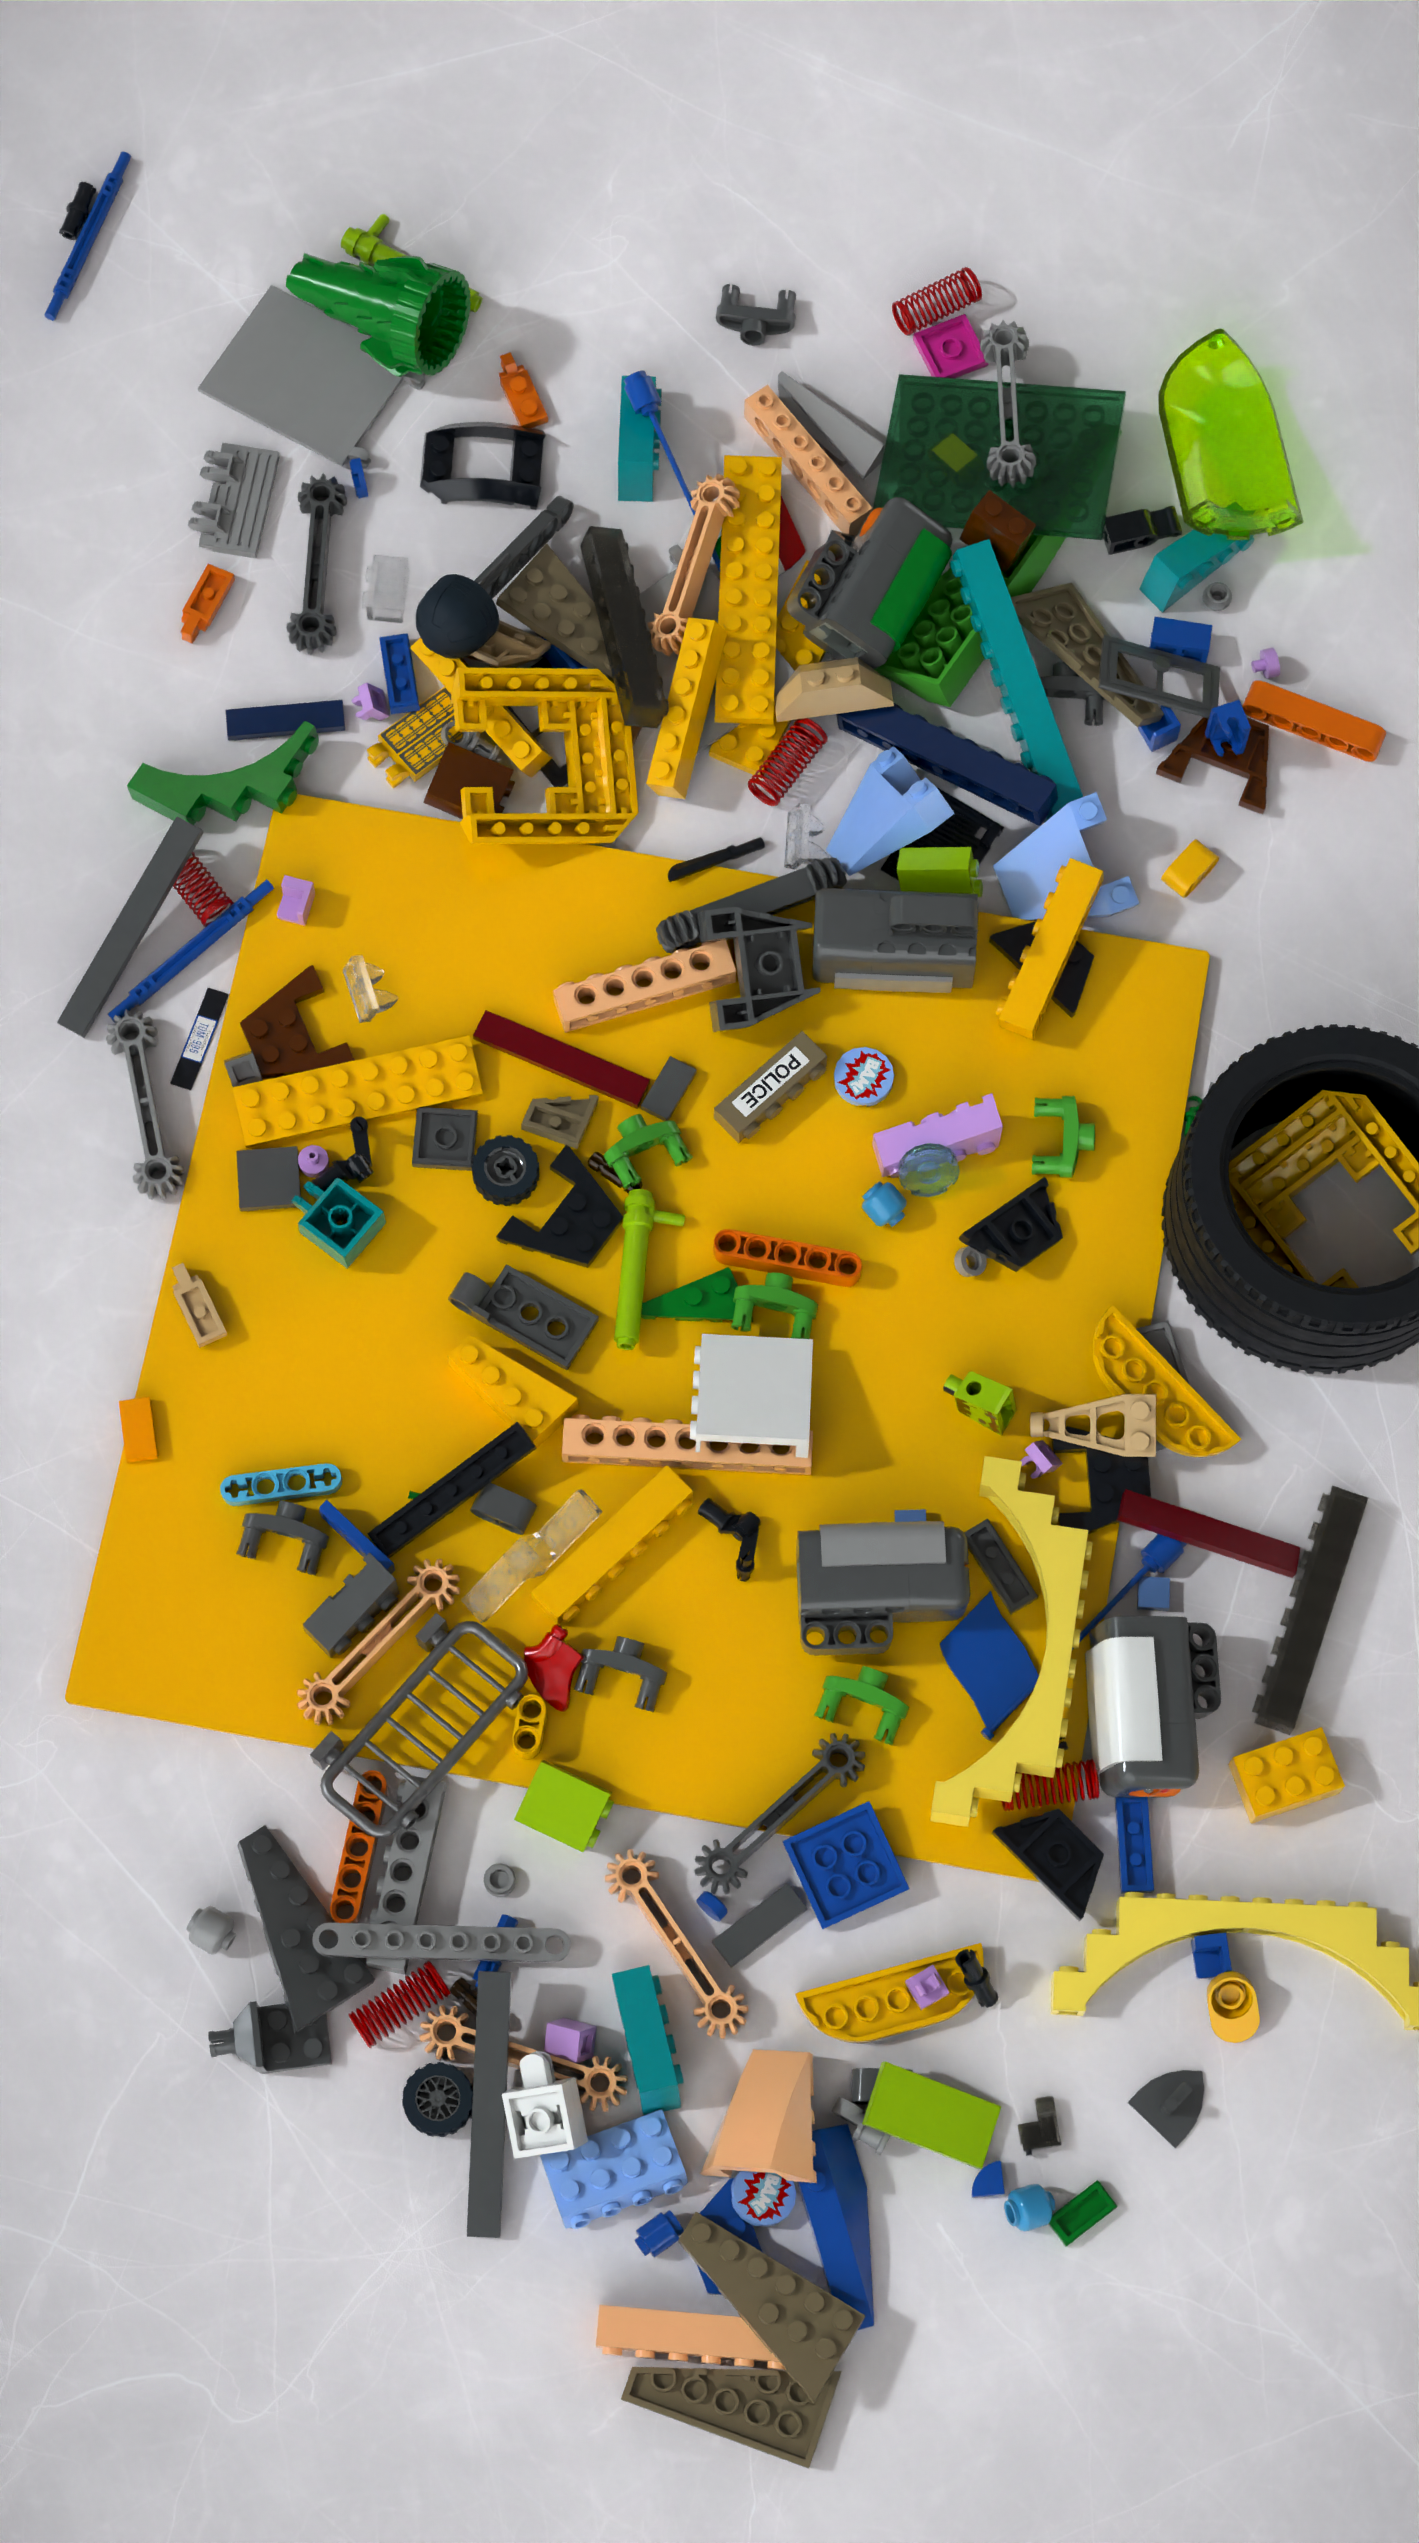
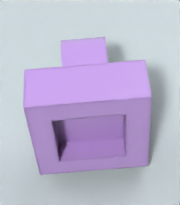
M369 683L358 687L359 695L352 699V703L362 706L363 709L355 714L356 717L362 720L373 717L381 721L390 716L382 689Z
M1044 1440L1031 1443L1025 1449L1029 1456H1025L1021 1460L1022 1466L1028 1465L1031 1461L1036 1464V1471L1030 1475L1032 1479L1054 1472L1063 1464Z
M934 1965L905 1980V1984L920 2010L925 2009L950 1993Z

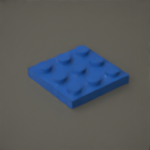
M870 1801L782 1841L822 1930L910 1889Z

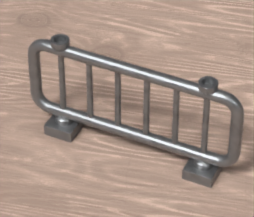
M435 1613L416 1635L418 1645L426 1652L435 1647L344 1751H342L344 1745L341 1739L330 1731L310 1754L313 1763L321 1770L330 1765L321 1778L320 1788L324 1798L366 1834L375 1838H384L395 1833L401 1825L406 1830L411 1828L419 1817V1814L415 1812L416 1808L506 1706L511 1710L515 1709L519 1701L524 1697L519 1691L528 1679L526 1662L483 1625L474 1621H464L458 1623L447 1633L449 1629L446 1620ZM470 1633L475 1635L515 1668L516 1676L506 1688L454 1647V1644L464 1634ZM448 1651L453 1653L501 1693L485 1712L433 1670ZM428 1674L480 1716L464 1736L412 1694ZM407 1698L459 1740L443 1760L391 1718V1715ZM385 1722H388L438 1764L422 1784L369 1741ZM364 1746H367L417 1788L401 1807L396 1805L348 1765ZM343 1770H346L396 1812L386 1824H374L334 1790L333 1782Z

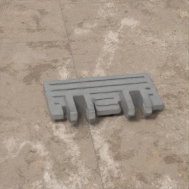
M222 443L220 452L206 451L203 458L206 463L224 466L227 469L205 466L200 471L201 477L205 480L226 484L213 482L209 502L197 501L192 505L191 510L197 515L215 518V520L197 517L190 518L188 526L191 529L214 534L201 533L199 547L209 548L213 552L257 558L280 458L278 451Z

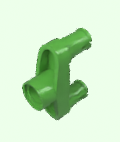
M1062 1096V1099L1035 1098L1034 1117H1062V1120H1064L1063 1153H1060V1156L1033 1155L1032 1175L1059 1174L1062 1178H1072L1076 1169L1079 1150H1095V1123H1079L1075 1096Z
M641 1114L631 1116L618 1125L617 1129L623 1138L603 1155L608 1166L614 1168L624 1189L633 1187L642 1180L629 1159L633 1155L661 1144L665 1145L676 1167L688 1162L693 1157L680 1137L681 1131L675 1121H664L647 1126Z
M783 1273L766 1274L765 1286L743 1285L735 1288L733 1302L736 1305L731 1328L738 1330L741 1327L740 1331H750L753 1307L758 1306L792 1314L795 1318L791 1338L810 1339L812 1320L816 1318L818 1304L808 1297L791 1291L793 1283L791 1276Z
M862 1666L857 1680L838 1676H826L822 1686L824 1692L814 1716L822 1719L826 1708L829 1707L825 1720L833 1723L842 1696L846 1697L848 1695L882 1708L881 1711L884 1713L874 1739L881 1742L885 1731L888 1730L884 1743L893 1745L901 1719L905 1720L909 1707L884 1691L889 1677L887 1674Z

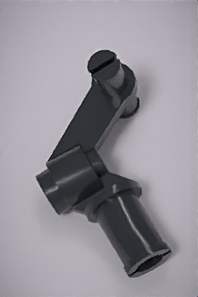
M355 1117L350 1123L355 1154L346 1161L334 1160L332 1162L333 1166L315 1180H312V1183L324 1192L336 1178L345 1179L346 1181L357 1179L361 1183L374 1173L371 1169L372 1162L367 1134L368 1122L365 1118Z
M707 1498L700 1506L698 1514L715 1525L720 1534H732L738 1541H742L736 1561L737 1578L741 1577L740 1581L745 1582L749 1580L750 1574L754 1570V1555L761 1521L752 1512L742 1515H736L734 1512L728 1513L715 1503L713 1499Z

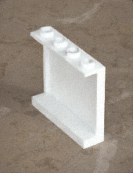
M702 1334L701 1346H695L694 1364L700 1365V1371L693 1372V1389H699L698 1396L692 1395L691 1414H697V1421H691L690 1439L696 1440L695 1452H700L701 1441L796 1446V1457L808 1458L813 1339Z

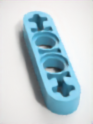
M327 1463L238 1474L225 1478L221 1483L220 1492L223 1500L231 1506L329 1495L340 1489L342 1476L340 1470L335 1465ZM330 1472L332 1477H336V1479L331 1480V1485L325 1486L324 1481H314L316 1488H311L309 1477L311 1473H314L315 1480L324 1478V1473ZM295 1475H300L306 1480L305 1486L298 1491L292 1490L288 1486L289 1479ZM270 1479L274 1482L275 1487L271 1493L261 1494L258 1492L257 1485L261 1480ZM252 1481L251 1488L254 1496H249L248 1490L239 1491L238 1497L235 1498L232 1497L231 1493L227 1492L232 1489V1484H237L239 1489L248 1488L247 1482Z

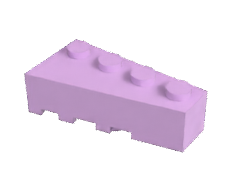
M993 1094L983 1096V1103L969 1106L968 1102L956 1105L957 1109L945 1116L938 1112L927 1115V1117L920 1121L921 1124L915 1126V1123L910 1121L873 1134L872 1145L882 1177L890 1175V1177L896 1178L907 1174L908 1170L916 1168L928 1170L935 1167L939 1162L949 1160V1162L953 1163L965 1159L966 1155L977 1152L978 1155H985L993 1152L995 1148L999 1147L1003 1128Z

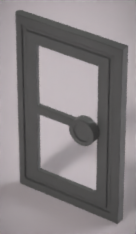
M1103 636L1098 688L1208 719L1211 709L1218 706L1220 667L1111 636ZM1118 652L1153 661V667L1157 670L1156 689L1116 679ZM1170 667L1203 675L1202 702L1163 692V674L1168 672Z

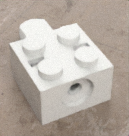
M535 2051L524 2056L520 2060L523 2086H517L502 2093L514 2159L574 2150L587 2143L588 2138L576 2077L555 2080L552 2059L544 2051Z

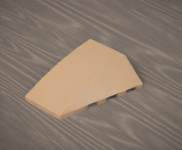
M753 2049L700 2174L704 2176L731 2177L732 2170L776 2173L787 2181L817 2183L816 2171L813 2170V2157L816 2156L815 2142L812 2141V2124H815L814 2111L811 2110V2096H814L813 2057L810 2052Z

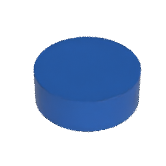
M704 1891L696 1900L699 1907L717 1922H720L728 1913L726 1906L708 1891Z

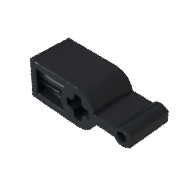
M1168 506L1152 512L1148 509H1141L1103 518L1101 532L1108 555L1150 546L1158 539L1177 537L1182 535V528L1175 506Z

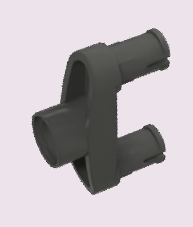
M730 284L722 287L721 303L717 307L716 321L722 327L740 332V339L743 343L758 346L764 343L766 335L784 334L794 328L796 318L794 313L796 293L789 290L788 299H786V290H781L778 293L777 309L739 306L737 304L740 288L732 285V292L730 294Z
M1058 662L1053 665V676L1040 677L1047 697L1086 700L1084 724L1092 725L1093 714L1095 715L1094 726L1103 724V700L1105 698L1083 678L1079 677L1065 662Z
M279 1501L276 1515L245 1514L242 1523L244 1531L236 1554L256 1559L262 1533H266V1531L302 1540L304 1548L296 1570L302 1573H306L307 1570L308 1574L316 1576L322 1549H326L329 1536L303 1523L306 1507L291 1502Z
M617 1636L613 1651L582 1649L581 1654L584 1658L581 1661L582 1664L574 1690L583 1692L587 1680L584 1693L593 1695L599 1670L606 1666L640 1676L642 1684L634 1707L643 1709L648 1697L645 1710L654 1712L660 1686L665 1684L667 1672L640 1659L644 1643Z

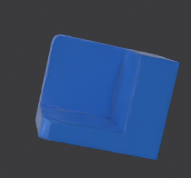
M1161 706L1164 715L1159 722L1138 727L1151 752L1178 739L1181 724L1169 707Z
M1226 1932L1193 1937L1191 1948L1197 1979L1213 1978L1220 1973L1232 1971Z

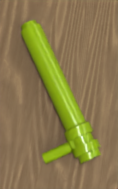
M381 214L367 232L360 228L354 229L349 227L341 240V248L345 249L346 254L352 257L358 256L362 262L369 265H375L377 260L407 256L383 244L382 239L378 238L390 221L385 214ZM468 287L471 295L470 312L476 313L481 306L483 298L479 296V292Z
M644 1189L629 1191L624 1204V1209L627 1213L623 1216L622 1224L623 1229H625L614 1336L617 1347L623 1350H633L639 1342L649 1232L653 1229V1222L683 1227L685 1221L684 1214L655 1210L653 1194Z

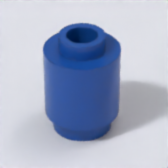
M670 2210L665 2214L660 2212L636 2230L639 2237L634 2241L644 2256L650 2253L655 2258L676 2243L684 2229Z

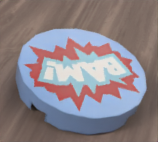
M867 1047L854 1048L843 1054L836 1063L834 1071L835 1089L841 1098L851 1105L874 1106L883 1101L892 1089L894 1080L893 1067L888 1058L876 1049Z
M739 2171L732 2181L731 2200L733 2208L740 2218L750 2225L758 2227L774 2226L785 2219L795 2205L796 2190L794 2182L787 2181L776 2173Z

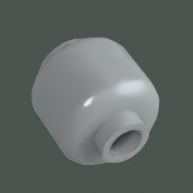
M208 1906L204 1910L199 1908L192 1916L186 1928L190 1932V1942L212 1955L219 1952L221 1948L227 1951L236 1937V1933L232 1931L234 1927L233 1919L213 1906Z

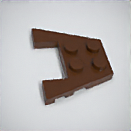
M1203 717L1191 729L1189 735L1172 750V753L1166 760L1158 765L1156 774L1181 783L1191 758L1248 779L1238 806L1263 815L1266 808L1269 725L1247 718L1251 730L1244 753L1236 755L1231 749V744L1223 742L1221 747L1224 750V755L1220 757L1215 752L1210 738L1207 739L1205 736L1209 719Z
M313 965L306 968L240 1022L242 1031L251 1051L254 1053L263 1079L277 1078L354 1061L347 1042L317 1053L296 1006V1003L324 993Z

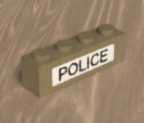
M801 1031L714 1108V1119L738 1143L745 1137L747 1139L752 1138L759 1131L760 1124L767 1118L769 1120L775 1118L781 1112L782 1105L788 1099L795 1100L804 1091L805 1088L803 1086L811 1079L813 1081L818 1080L825 1073L827 1055Z

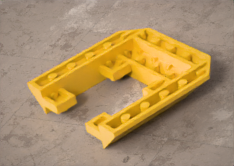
M463 667L456 669L450 706H454L456 732L486 731L488 729L486 706H538L540 732H564L568 787H548L545 789L547 813H495L492 787L462 788L463 819L460 821V824L470 844L613 843L639 813L629 698L599 669Z
M1322 1090L1229 1162V1184L1233 1203L1250 1237L1278 1265L1301 1278L1315 1283L1318 1282L1285 1240L1286 1237L1308 1221L1292 1198L1338 1162L1343 1165L1356 1183L1380 1165L1383 1167L1416 1210L1413 1215L1399 1224L1393 1231L1411 1255L1419 1251V1163L1366 1095ZM1342 1268L1322 1283V1285L1332 1287L1359 1288L1345 1268Z

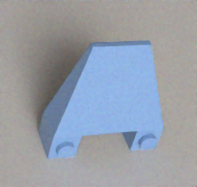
M893 746L889 750L880 753L877 759L870 764L826 851L831 857L837 858L845 872L851 876L930 833L955 813L937 787L926 777L921 780L905 756Z
M1097 792L1066 804L993 865L1013 918L1030 921L1037 920L1038 918L1043 919L1047 911L1044 909L1046 898L1049 892L1055 893L1059 884L1055 882L1058 871L1062 865L1067 866L1070 858L1093 867L1080 832L1103 824L1107 820ZM1129 876L1101 886L1087 918L1109 917L1138 905L1139 901Z

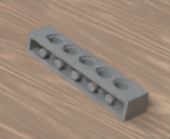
M413 1776L421 1784L426 1779L422 1777ZM406 1780V1783L399 1784L396 1801L401 1802L400 1807L417 1789L408 1780ZM440 1781L420 1804L426 1808L425 1814L418 1818L408 1830L401 1825L394 1833L392 1845H386L383 1864L388 1865L385 1877L379 1876L376 1895L381 1897L378 1908H372L369 1924L417 1925L446 1792L445 1782ZM407 1836H415L419 1839V1843L416 1848L407 1850L401 1846L403 1839ZM409 1867L412 1870V1875L406 1881H399L395 1878L397 1869ZM394 1898H401L405 1901L404 1909L397 1913L391 1912L388 1909L389 1902ZM367 1958L366 1960L368 1968L406 1975L409 1959Z

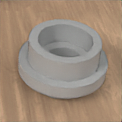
M1212 583L1203 592V602L1211 610H1224L1231 603V590L1224 583ZM1218 595L1222 600H1215L1212 596Z

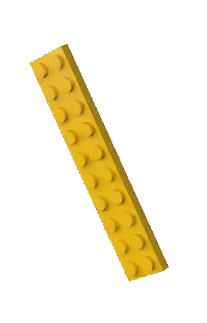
M724 455L723 477L731 479L738 489L740 497L737 500L740 507L732 509L734 517L728 515L724 517L721 530L718 624L724 629L727 636L716 676L714 723L773 725L782 457Z

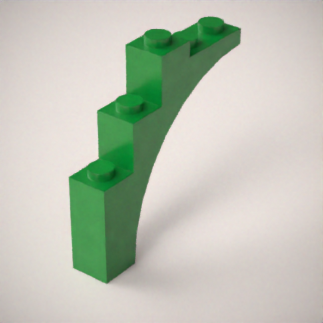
M304 721L291 738L271 754L242 768L212 775H182L162 771L142 763L128 783L127 788L132 799L173 821L177 816L192 825L202 820L206 807L237 822L241 814H245L249 810L252 799L282 814L285 808L292 805L296 799L297 788L293 777L296 778L300 774L303 763L308 755H312L316 751L319 737L315 726Z

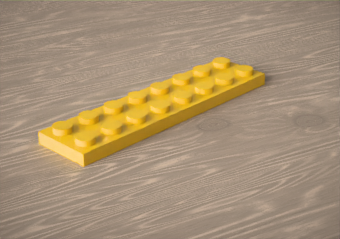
M806 560L777 617L776 649L794 670L799 665L821 662L826 651L804 636L805 625L793 618L787 610V600L808 565V560ZM814 574L815 581L821 585L820 577ZM801 597V604L804 608L807 609L808 604L806 600ZM774 702L773 725L740 723L736 728L712 744L709 756L755 775L756 771L759 770V766L763 765V761L767 760V756L771 755V751L775 750V746L782 740L791 720L777 722Z
M470 1035L232 1087L246 1148L350 1125L351 1120L355 1117H363L366 1121L414 1111L420 1107H432L483 1095Z

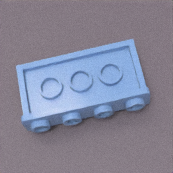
M662 2109L587 2136L588 2142L574 2150L540 2155L565 2228H583L591 2220L602 2216L606 2218L615 2216L621 2212V2209L631 2205L642 2206L649 2203L653 2197L661 2194H675L688 2183L685 2169Z

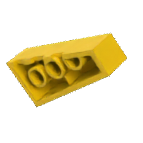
M472 1335L467 1336L447 1355L449 1366L510 1427L519 1422L537 1448L564 1423V1418H570L579 1409L577 1397Z

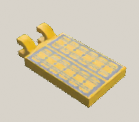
M443 687L419 705L420 711L409 712L378 735L380 743H376L367 749V753L370 755L367 757L368 761L374 768L379 766L389 756L396 763L385 770V773L388 775L386 781L393 789L408 776L415 782L439 765L447 747L441 739V730L445 724L455 721L454 706H450L452 694L446 687ZM452 726L448 731V737L452 742L458 743L463 737L462 732H456L455 726Z

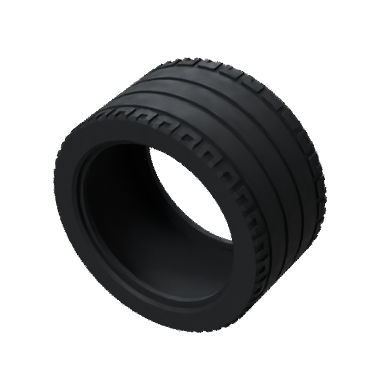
M1330 1024L1329 1027L1316 1025L1314 1029L1308 1030L1305 1027L1299 1028L1294 1033L1288 1031L1283 1033L1281 1037L1269 1038L1264 1045L1259 1043L1250 1052L1242 1054L1238 1062L1234 1061L1230 1064L1228 1069L1218 1077L1216 1083L1211 1086L1172 1164L1166 1181L1167 1187L1163 1195L1161 1216H1164L1161 1224L1164 1231V1246L1168 1248L1166 1253L1167 1260L1172 1265L1171 1271L1173 1276H1177L1179 1280L1177 1285L1180 1290L1183 1289L1187 1295V1302L1194 1305L1195 1313L1198 1316L1202 1315L1210 1329L1214 1328L1218 1331L1217 1335L1220 1338L1225 1337L1232 1342L1231 1346L1237 1349L1239 1347L1245 1350L1244 1354L1248 1356L1252 1354L1259 1357L1263 1363L1268 1361L1274 1363V1367L1281 1368L1284 1366L1291 1368V1371L1294 1372L1305 1370L1307 1374H1313L1314 1371L1323 1372V1374H1331L1332 1371H1337L1338 1374L1346 1373L1347 1370L1359 1371L1364 1366L1373 1367L1379 1362L1391 1360L1395 1354L1400 1355L1406 1349L1419 1342V1267L1393 1281L1363 1288L1332 1287L1301 1278L1278 1265L1253 1241L1237 1214L1229 1184L1230 1151L1255 1131L1286 1119L1322 1090L1366 1095L1419 1163V1048L1414 1043L1409 1044L1402 1041V1038L1395 1035V1037H1392L1384 1031H1370L1368 1027L1360 1029L1355 1028V1025L1338 1027L1337 1024Z

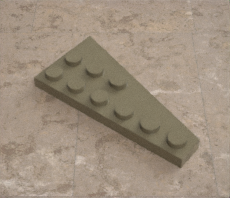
M548 544L538 552L497 598V606L588 669H599L627 697L637 704L654 686L656 682L654 675Z
M1072 582L1011 597L1019 622L1135 726L1141 727L1161 720L1164 713L1158 704L1098 688L1102 638L1104 635H1109ZM1118 652L1116 679L1144 686L1123 654Z
M695 2212L681 2234L678 2243L699 2268L708 2275L718 2287L719 2292L725 2299H728L738 2311L740 2317L771 2354L775 2355L785 2367L786 2372L806 2392L807 2397L814 2404L863 2323L865 2315L703 2215Z
M632 2367L621 2400L809 2469L842 2371H833L813 2404L807 2397L806 2392L792 2379L786 2370Z

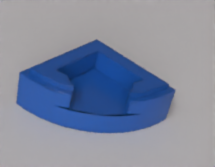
M352 459L349 463L356 496L359 499L368 497L361 459Z
M1001 2161L988 2164L978 2173L972 2186V2198L1005 2194Z

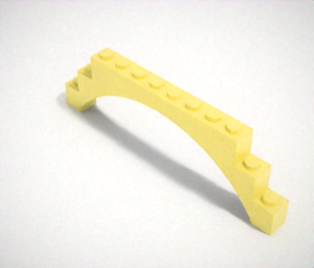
M985 1456L979 1496L987 1497L1008 1519L1031 1556L1039 1577L1045 1602L1047 1624L1046 1651L1042 1668L1032 1695L1020 1716L1005 1736L986 1755L963 1772L945 1782L936 1781L930 1821L969 1827L970 1817L977 1816L979 1798L1011 1802L1012 1793H1019L1021 1773L1054 1778L1055 1767L1062 1768L1064 1749L1058 1748L1059 1738H1066L1068 1719L1062 1717L1064 1707L1070 1708L1073 1689L1067 1688L1068 1677L1074 1678L1077 1659L1071 1658L1072 1648L1079 1647L1081 1630L1075 1629L1076 1618H1083L1085 1600H1080L1079 1594L1080 1589H1087L1089 1571L1083 1570L1084 1560H1091L1093 1542L1087 1541L1088 1530L1057 1526L1060 1507H1053L1054 1495L1024 1491L1027 1473H1021L1022 1461Z
M1126 1892L1124 1897H1119L1116 1902V1935H1111V1930L1093 1929L1092 1934H1086L1084 1938L1083 1972H1078V1967L1061 1966L1059 1971H1054L1051 1975V2014L1083 2016L1086 2011V2003L1100 1987L1129 1964L1163 1946L1193 1938L1194 1936L1225 1932L1274 1936L1308 1946L1346 1965L1368 1981L1388 2000L1404 2020V2030H1419V1982H1413V1987L1409 1986V1948L1400 1947L1399 1942L1392 1941L1381 1942V1946H1377V1908L1368 1907L1366 1902H1349L1348 1906H1336L1335 1901L1320 1900L1316 1901V1905H1304V1900L1286 1899L1284 1904L1272 1903L1271 1898L1264 1897L1253 1898L1252 1902H1240L1239 1897L1222 1896L1220 1901L1208 1900L1206 1895H1189L1188 1899H1176L1175 1894L1160 1893L1156 1894V1898H1144V1893Z

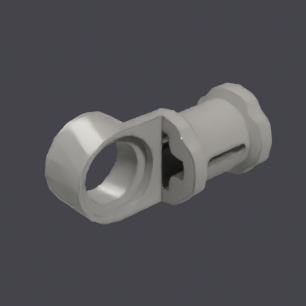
M455 721L445 724L442 728L441 739L446 746L450 742L492 761L496 760L501 748L497 744L493 745L480 737L479 732H462L463 737L461 741L454 743L449 739L448 731L452 726H455Z
M839 2097L832 2112L857 2126L852 2140L855 2142L861 2140L875 2148L876 2153L881 2155L891 2135L862 2125L865 2116L864 2110L854 2103Z

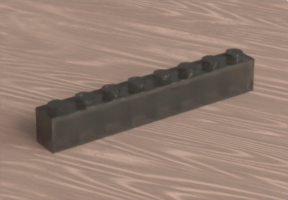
M590 526L580 547L624 725L658 728L663 717L668 713L669 704L668 700L665 699L662 689L663 680L658 673L657 656L653 653L651 645V633L647 630L645 610L642 608L639 598L640 590L635 583L634 566L630 563L628 555V543L625 542L622 529Z
M1332 1486L1328 1494L1322 1493L1317 1507V1511L1322 1512L1319 1523L1313 1521L1308 1535V1539L1313 1540L1310 1551H1303L1298 1566L1303 1569L1300 1580L1294 1579L1289 1596L1294 1597L1291 1608L1285 1607L1280 1621V1625L1285 1626L1282 1637H1275L1270 1654L1276 1656L1272 1666L1266 1665L1261 1683L1266 1684L1263 1695L1257 1694L1251 1712L1257 1713L1254 1720L1256 1724L1288 1735L1295 1728L1368 1497L1336 1486Z

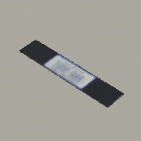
M207 988L170 1084L192 1090L228 998L227 993Z

